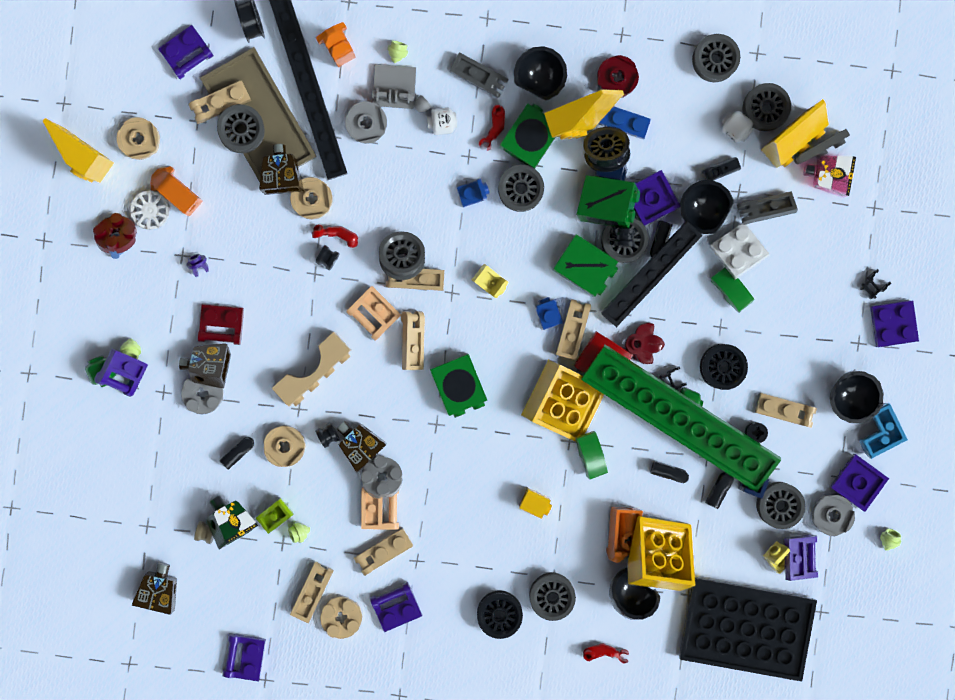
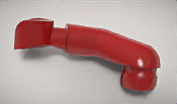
M495 105L492 108V128L487 133L488 136L479 141L480 148L484 142L489 143L487 151H489L492 147L491 142L504 130L505 109L503 106Z
M318 224L313 228L312 238L328 235V237H339L347 241V246L350 248L358 245L357 234L343 226H332L323 229V226Z
M600 643L587 647L583 651V658L590 662L602 656L616 657L621 663L626 664L629 660L621 658L620 655H629V651L627 649L618 651L612 646Z

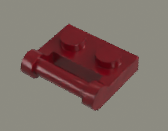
M201 304L198 342L208 340L241 345L244 308ZM207 326L235 328V333L207 332Z

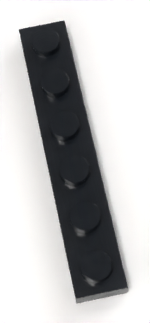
M686 220L601 311V315L617 328L703 235Z

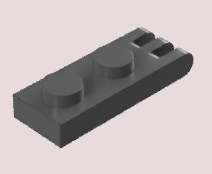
M460 52L449 70L450 73L497 98L501 94L494 90L495 87L502 91L505 88L498 81L507 83L509 80Z
M847 128L795 157V164L799 165L814 156L819 159L828 153L826 149L834 146L836 149L845 144V138L850 136Z
M792 191L737 204L738 210H741L739 212L740 217H744L741 219L743 225L794 214L798 211Z

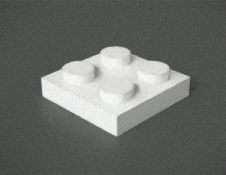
M740 224L710 245L711 250L734 279H737L769 257V252L747 224Z

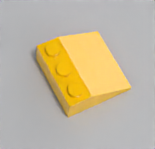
M599 90L545 112L544 115L552 138L560 137L561 140L567 138L569 140L587 136V132L593 130L624 95L623 90Z
M822 99L808 108L760 149L776 168L788 166L794 160L792 157L797 152L803 153L810 147L809 141L813 138L818 140L826 133L824 129L829 125L826 102Z
M44 118L43 123L63 160L71 167L70 172L91 183L93 181L101 183L114 162L66 128Z
M548 359L521 416L576 442L575 437L586 433L604 394L582 381V375Z
M637 517L627 563L628 584L682 591L695 586L692 525Z

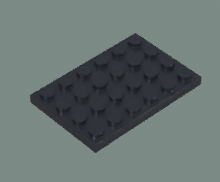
M695 577V586L691 587L679 659L802 682L817 600Z

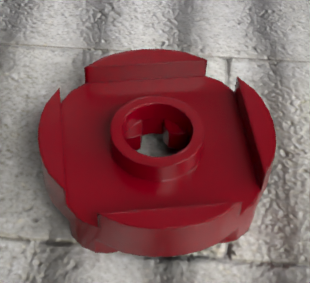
M623 55L607 58L602 62L597 72L598 87L601 90H623L624 95L621 98L631 94L639 81V73L635 63ZM619 71L624 79L623 81L615 82L612 74H617Z
M114 213L93 228L94 240L98 248L105 253L110 254L109 251H116L117 254L123 253L135 244L137 229L131 219L122 216L120 213ZM115 232H118V233H119V236L116 237L115 235H113V236L111 237V235H112L113 233H115Z

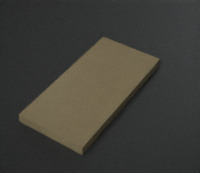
M255 47L200 77L209 94L242 80L251 99L250 102L243 105L252 107L260 114L265 129L261 144L255 150L243 153L259 182L263 157L273 156V145L275 144L286 145V154L294 155L297 159L298 167L317 157ZM238 125L235 131L242 134L246 131L247 127L245 125Z

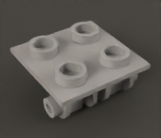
M375 64L374 87L372 90L373 103L378 104L380 107L414 109L417 67Z

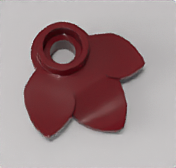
M653 323L639 325L635 334L629 335L625 341L626 350L630 354L635 355L642 364H653V354L660 352L665 346V342L661 337L653 335L655 327ZM635 340L638 341L637 348L634 347Z

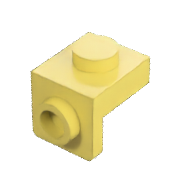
M483 264L471 279L494 298L502 295L509 283L486 264Z
M776 541L763 557L776 573L781 574L785 569V556L790 552V549Z

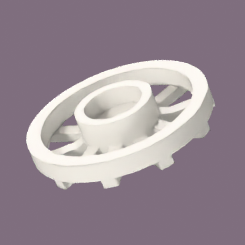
M143 191L137 194L133 201H131L130 214L133 221L139 227L154 230L162 227L167 222L170 215V206L167 199L159 192ZM148 194V202L145 201L143 195ZM152 194L158 196L154 202H152ZM139 198L141 199L143 205L136 203ZM162 199L165 205L158 206L157 203ZM135 206L141 208V211L134 212ZM166 208V213H160L159 209ZM142 214L143 216L138 221L135 215ZM158 215L164 217L161 223L156 218ZM145 218H147V226L141 224ZM151 219L155 221L156 226H150Z

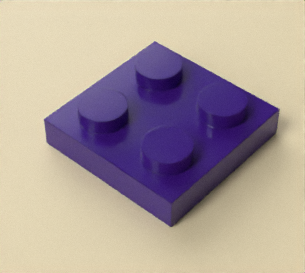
M662 170L636 183L638 190H640V198L638 203H635L634 210L644 226L680 208V203Z
M914 300L870 307L877 348L919 342Z
M853 454L830 488L863 512H866L890 478L858 455Z

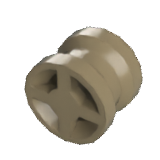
M200 520L195 531L194 540L198 542L203 540L206 544L211 545L214 538L208 524Z

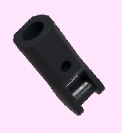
M734 157L706 168L701 172L705 174L707 180L715 181L740 171L741 165L738 158ZM717 168L719 173L716 177H714L712 169Z
M665 221L658 222L654 241L650 249L651 257L669 240L673 224Z
M245 437L219 460L226 469L229 470L253 448V438Z
M653 461L650 470L651 474L683 484L689 480V474L686 470Z
M726 472L720 473L705 503L719 509L727 491L734 482V477Z

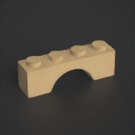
M333 332L318 345L321 359L318 368L313 374L307 377H296L287 374L272 387V390L288 407L293 404L296 407L305 399L303 395L308 390L313 392L320 385L318 381L323 376L327 379L336 371L333 368L339 362L343 364L351 357L349 353L352 349L336 332Z

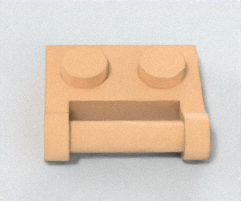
M373 286L346 311L349 316H353L372 335L371 338L374 341L378 340L401 316ZM361 305L382 325L379 329L358 310Z
M362 487L361 529H399V522H397V494H399V491L394 496L389 497V522H383V497H380L381 499L374 498Z

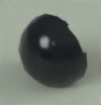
M545 46L532 47L522 53L516 61L513 71L516 86L545 101L560 93L565 86L568 76L567 65L563 57L554 49Z
M701 180L690 185L683 193L680 201L681 216L684 222L687 220L701 234H714L726 220L733 207L734 199L730 191L721 183L713 180Z
M849 371L835 383L830 392L829 401L833 412L841 420L848 423H863L871 420L879 413L884 404V392L880 381L875 376L864 371Z
M628 567L620 570L610 584L609 597L612 606L624 618L643 620L653 616L657 611L661 599L656 589L628 584Z

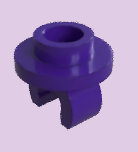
M195 254L188 259L189 261L186 266L188 269H193L195 277L199 276L197 270L199 267L204 268L206 273L209 272L205 255Z

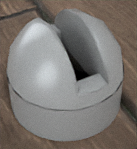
M422 95L416 98L414 107L418 112L424 113L432 108Z

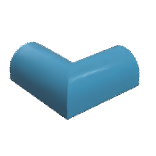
M884 403L879 413L873 417L879 431L861 439L860 445L867 457L872 459L908 440L890 403Z

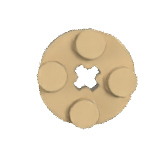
M134 117L126 120L123 123L124 125L118 130L117 144L126 156L135 160H144L158 152L160 134L152 122L141 117ZM137 133H140V136H144L141 144L133 141Z
M308 177L302 179L304 191L291 193V205L301 217L309 220L319 219L330 211L333 203L332 191L325 182L318 178ZM309 193H313L314 196H317V200L314 201V204H311L309 201H306V198L309 197Z
M287 425L276 427L264 439L265 457L271 464L277 467L293 466L302 459L305 453L306 442L304 437L294 427ZM281 441L284 443L287 441L289 443L288 447L290 448V450H284L282 452L280 450L281 445L279 443Z
M337 596L330 599L323 607L320 616L323 629L330 637L345 639L354 635L359 630L363 618L359 604L346 596ZM339 612H342L343 615H347V618L344 620L343 623H341L340 620H336V617H338Z

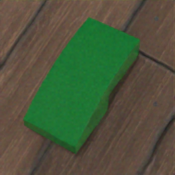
M725 267L711 278V282L725 295V300L738 313L755 300L740 279H734Z
M591 431L575 437L579 456L583 459L586 477L591 480L607 474L608 469L596 432Z

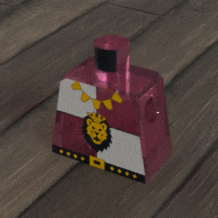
M821 156L817 159L816 165L805 164L803 175L814 177L813 187L841 198L848 197L850 195L856 157Z

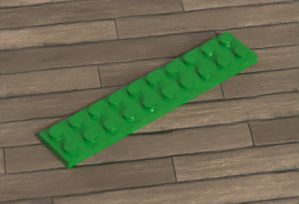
M605 344L581 379L756 492L759 491L764 482L782 461L781 457Z

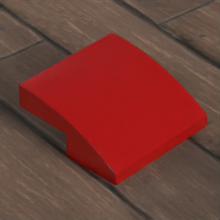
M595 331L573 366L585 373L604 344L631 360L633 355Z

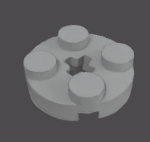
M363 101L353 105L345 118L348 134L363 144L379 140L385 134L388 123L384 110L378 104L370 101ZM364 116L372 120L368 129H366L365 125L361 126Z
M189 377L183 383L181 390L182 401L191 412L201 415L214 412L222 403L224 388L194 383ZM200 388L208 391V395L205 396L204 400L201 399V396L197 395Z
M380 455L370 460L364 466L361 481L364 490L370 496L381 499L380 497L389 498L400 490L403 482V473L396 461ZM379 474H386V481H377Z
M836 494L823 495L813 507L812 522L820 532L835 537L848 532L855 522V511H853L852 504L846 498ZM837 510L838 518L830 521L829 512Z

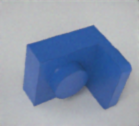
M481 178L457 187L463 208L487 200L486 195L490 194L487 183H482Z
M550 297L538 301L539 305L535 306L543 330L563 323L556 299L551 301Z

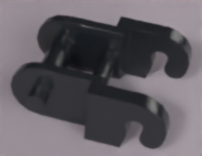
M879 269L874 270L867 277L868 281L865 284H861L860 290H865L870 295V300L876 299V295L879 292H884L892 284L889 281L882 288H879L873 282V277L879 272ZM870 283L877 289L874 293L868 287Z
M680 366L668 370V374L664 376L658 375V379L665 382L664 378L668 377L671 387L675 390L687 385V382L676 386L671 378V373L679 370Z

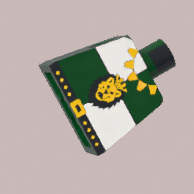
M219 495L209 502L215 512L206 518V521L219 550L248 534L258 526L236 500L226 505Z

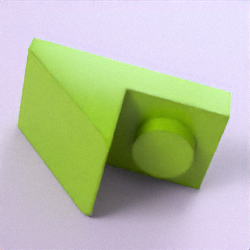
M280 498L258 515L256 520L269 534L292 517L294 513L285 501Z

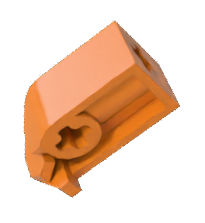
M344 22L326 29L315 37L319 45L325 44L338 68L356 58L351 45L343 33L347 29Z
M173 167L157 169L151 175L150 190L158 191L183 214L191 216L203 200L172 174L175 171Z
M611 507L608 547H606L609 560L619 563L629 556L637 517H642V510L638 508Z

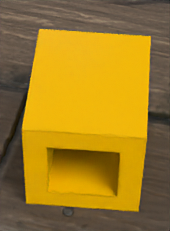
M527 487L519 508L542 519L544 515L548 516L552 504H550L551 499Z

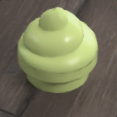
M392 40L391 45H388V54L391 56L393 63H397L407 56V44Z
M130 338L122 344L120 352L138 359L141 354V347Z
M300 523L292 524V527L288 528L292 542L294 544L304 542L307 534L310 532V527Z
M888 528L885 532L881 533L880 540L885 551L900 546L902 536L899 532Z

